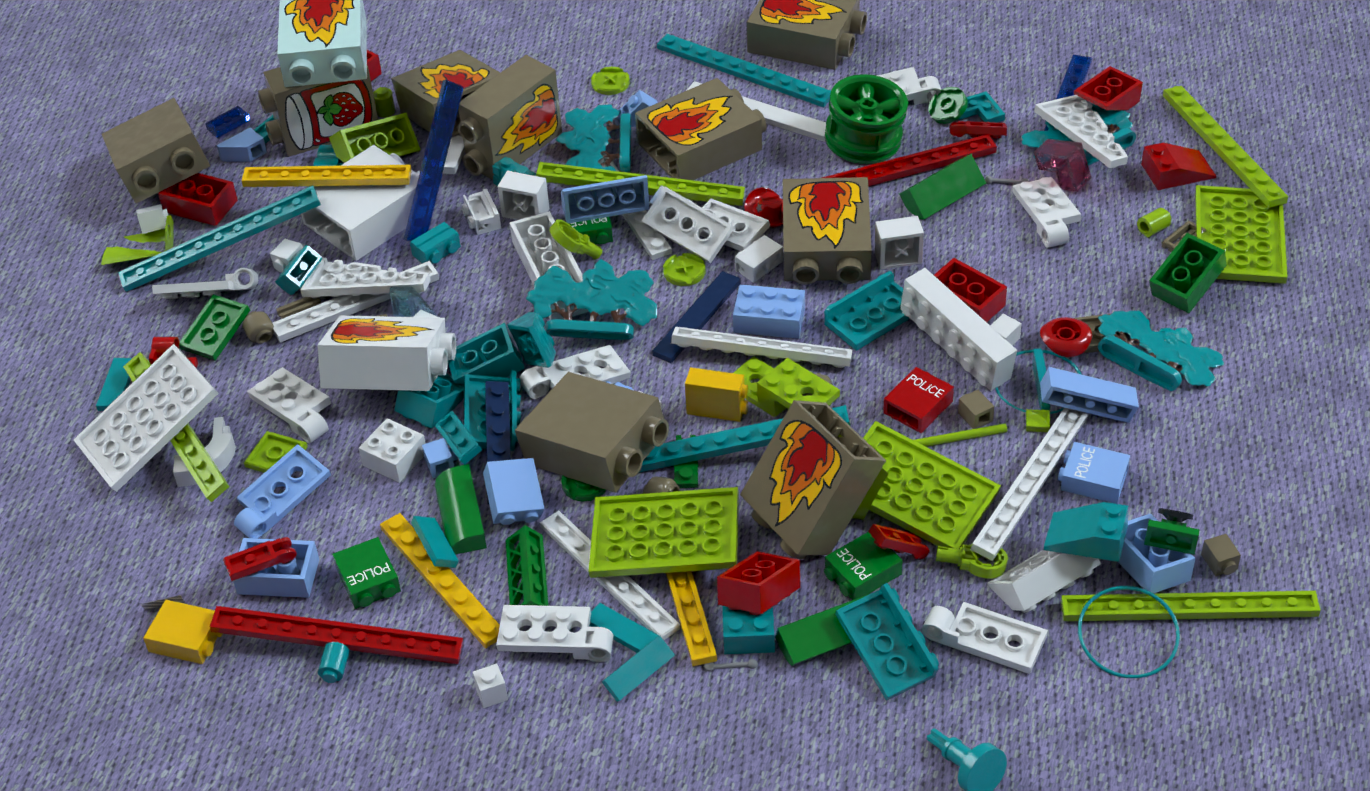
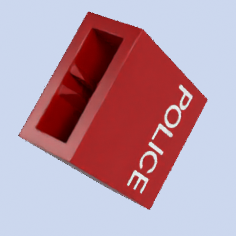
M915 367L884 398L883 413L922 433L953 402L954 386Z

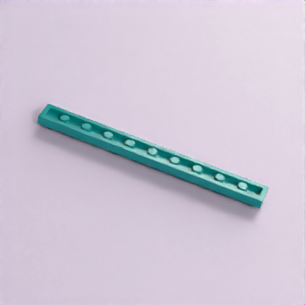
M666 34L657 43V49L820 107L824 108L829 103L831 90L744 61L674 35Z
M310 186L118 272L122 287L126 292L320 206L321 203L314 186Z
M846 405L832 408L850 425ZM783 418L663 443L659 447L655 446L643 460L639 472L768 446Z

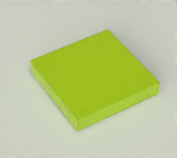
M266 431L245 460L244 466L265 473L297 444L306 450L308 447L307 442Z

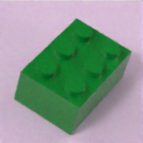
M1186 233L1149 280L1152 295L1190 313L1227 266L1225 250Z

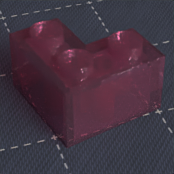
M1047 139L1034 151L1038 169L1056 172L1059 186L1063 190L1078 192L1091 179L1084 149L1080 142Z

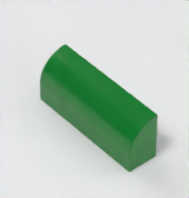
M972 154L900 192L899 195L907 210L923 220L985 185L986 181Z
M469 464L452 467L443 471L435 480V490L446 539L455 555L486 549L485 534Z
M865 596L777 628L775 639L787 662L793 666L851 644V640L835 613L836 610Z

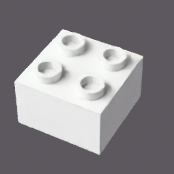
M512 171L505 173L498 185L502 217L520 220L548 212L549 200L546 178Z
M918 216L875 222V256L880 270L922 264L924 232Z
M387 418L359 447L362 465L400 483L424 457L422 445L426 444L424 435Z

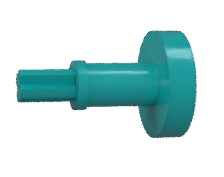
M935 728L931 730V734L927 735V740L942 750L943 758L960 767L958 783L964 791H993L1002 780L1007 767V758L1005 753L995 745L982 743L970 749L957 737L948 738Z

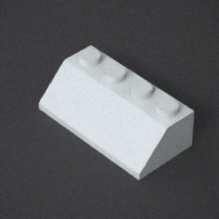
M1042 550L1001 576L991 580L987 585L1012 610H1020L1025 613L1037 607L1036 603L1041 600L1046 601L1056 595L1055 592L1059 589L1073 586L1075 584L1074 580L1079 577L1084 578L1094 573L1093 569L1101 565L1097 558Z

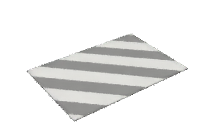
M181 595L165 598L175 602L184 601ZM165 599L141 605L145 610L162 606Z

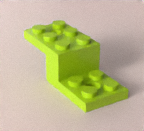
M753 356L733 372L744 375V384L748 385L746 400L774 418L786 408L789 409L794 400L824 402L830 405L840 397V389L789 358H786L777 367L773 368ZM753 379H759V380H760V381L754 382V383H751V382H750V381L753 380ZM810 393V394H812V396H811V395L803 396L802 394Z

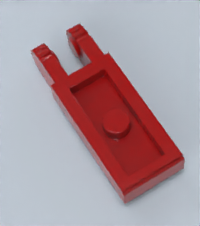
M955 121L949 126L951 135L955 137H962L965 134H969L971 137L989 134L991 138L1007 136V125L1005 123Z
M873 524L868 531L875 539L874 543L882 549H894L901 554L904 552L910 553L916 559H925L930 553L929 548L921 543L922 541L919 536L909 534L908 532Z
M283 537L271 542L269 540L224 557V565L231 581L279 563L285 564L294 560L297 553L294 548H290L292 545L290 538Z

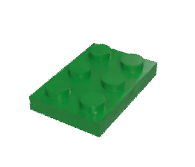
M213 294L180 340V349L216 361L251 311L248 305Z

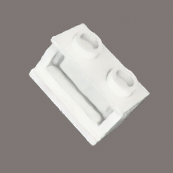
M487 189L470 195L468 200L463 195L464 204H461L464 216H468L467 220L470 229L474 228L477 235L501 229L499 212Z
M765 235L735 256V271H739L741 275L751 282H756L783 262V246Z

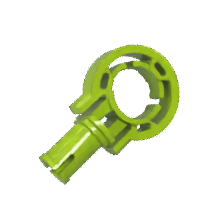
M557 219L549 228L552 237L568 251L581 255L585 253L593 259H598L603 251L601 247L590 242L588 235L579 233L567 222Z
M962 544L960 549L937 546V562L957 564V566H960V570H967L977 577L997 578L1006 570L1008 556L1002 548L994 558L995 562L993 567H991V564H985L978 560L982 555L970 550L972 545Z

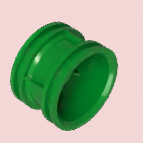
M853 75L838 81L830 93V114L826 121L824 134L827 146L837 156L854 163L876 164L890 159L897 153L901 145L903 135L902 124L905 121L908 107V99L905 92L894 82L876 75Z

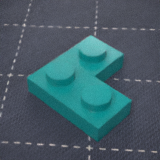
M985 91L967 97V108L959 118L960 120L978 114L984 122L998 123L1005 120V113L988 92Z

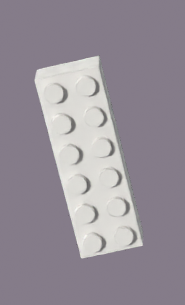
M550 211L510 222L512 242L533 285L534 281L543 276L552 266H557L567 271L576 283L581 282L582 273L572 253L562 247L549 231V228L555 222ZM558 301L557 304L559 308L565 309V312H567V306L565 305V303L563 301ZM552 304L550 308L556 310V307ZM571 305L570 310H573L575 305ZM577 309L572 313V317L589 311ZM556 312L549 316L550 320L564 319L563 316Z
M926 268L905 279L900 308L905 316L911 318L950 357L959 362L965 371L971 373L982 386L987 387L990 391L1011 379L1017 354L1016 348Z

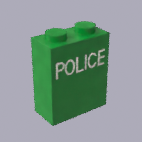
M610 217L568 223L579 233L588 235L590 242L595 245L613 242Z
M869 532L825 556L824 573L830 581L834 580L845 597L849 596L852 600L868 595L883 584L902 575V559L892 549L878 547L874 543L875 539Z
M379 537L332 554L336 570L355 609L367 607L375 601L393 597L396 593L401 592L398 576Z

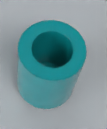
M329 642L325 645L318 669V675L325 682L334 683L343 678L350 653L346 645L339 642Z

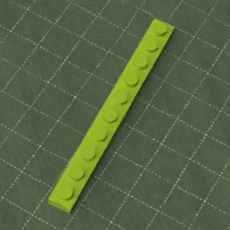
M1174 86L1163 90V97L1268 208L1287 203L1288 195L1182 86Z
M539 162L536 176L546 178V183L583 186L644 176V174ZM647 175L648 195H654L660 186H664L691 201L708 202L710 199H714L724 204L743 206L745 187Z
M139 352L123 367L134 382L151 364L146 356ZM188 423L170 442L205 497L210 502H213L230 486Z
M1316 590L1154 593L1170 607L1176 619L1319 617L1321 611ZM1103 594L1090 604L1082 621L1171 620L1172 618L1160 602L1147 594ZM1061 595L1063 621H1079L1082 609L1094 595Z

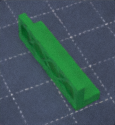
M524 525L505 540L510 605H518L523 596L524 602L520 605L549 606L543 535ZM519 541L516 549H514V544ZM521 557V561L516 569V564ZM522 576V580L517 588V584Z

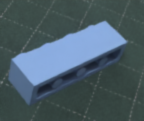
M1048 367L1040 382L1041 397L1044 403L1130 423L1139 407L1135 387Z

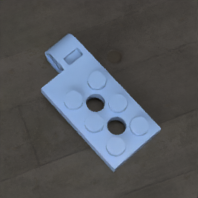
M297 444L237 496L238 502L245 509L236 516L234 526L248 538L258 539L330 477V470ZM296 471L303 472V475L299 478L291 477ZM279 486L286 488L280 494L274 493V490Z

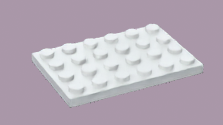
M173 344L95 418L74 441L108 485L117 492L219 393L180 349Z

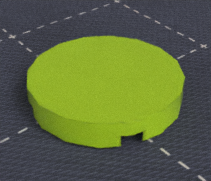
M604 67L600 69V72L597 74L595 72L592 75L591 84L592 88L600 94L615 95L628 88L630 78L629 74L623 72V69L619 67Z
M682 253V256H677L676 254L668 258L663 265L664 277L671 284L691 286L704 278L706 268L701 257L691 253Z

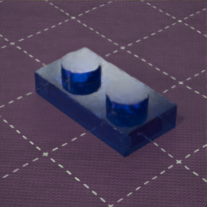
M236 106L206 122L205 125L209 132L219 138L249 122L250 116L241 107Z

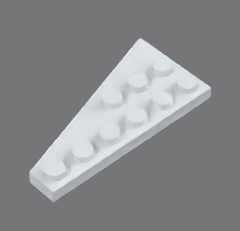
M1073 95L1035 104V113L1077 143L1081 148L1092 154L1093 157L1104 163L1105 166L1116 168L1117 166L1127 164V154L1120 144L1114 142L1113 134L1107 132L1108 127L1099 114L1092 110L1090 102H1086L1085 99Z
M323 258L302 286L301 294L302 297L319 298L321 296L339 297L341 295L360 296L362 294L380 295L384 293L397 295L406 292L418 294L425 292L431 279L429 273L406 270L401 273L397 272L396 268L391 267L387 271L381 270V267L377 265L357 262L346 265L343 264L342 260H335L332 263L328 262L327 258Z

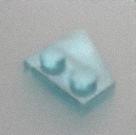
M390 287L389 294L394 317H414L420 310L437 316L413 287Z

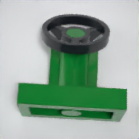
M1159 508L1158 513L1163 514L1166 519H1162L1161 522L1148 521L1144 545L1195 555L1200 529L1186 527L1187 523H1182L1187 519L1193 520L1194 515Z

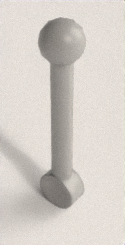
M991 176L985 178L987 184L992 182L1011 184L1029 182L1027 178L1022 180L998 179Z
M750 659L748 662L723 664L711 662L704 664V668L706 671L737 667L754 669L758 663L755 659Z

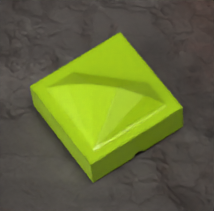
M1026 409L1027 432H1048L1050 430V410Z

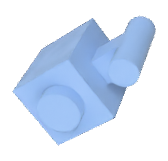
M444 438L422 445L424 459L432 478H436L443 471L454 467L453 461L459 459L454 451L448 448Z

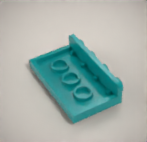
M888 271L873 281L864 284L854 292L847 294L837 302L830 304L824 311V325L857 351L910 319L900 309L903 288L894 282V273Z
M511 371L510 378L465 374L464 426L478 445L486 449L485 382H509L510 450L514 451L515 444L518 442L515 429L517 425H520L521 411H517V408H520L521 395L517 394L520 390V378H516V371Z
M888 583L883 584L880 590L836 610L835 613L886 701L934 678L939 670V662L933 652L930 653L925 645L926 641L923 634L916 630L912 624L911 614L907 609H903L899 602L900 598L897 591L891 588Z

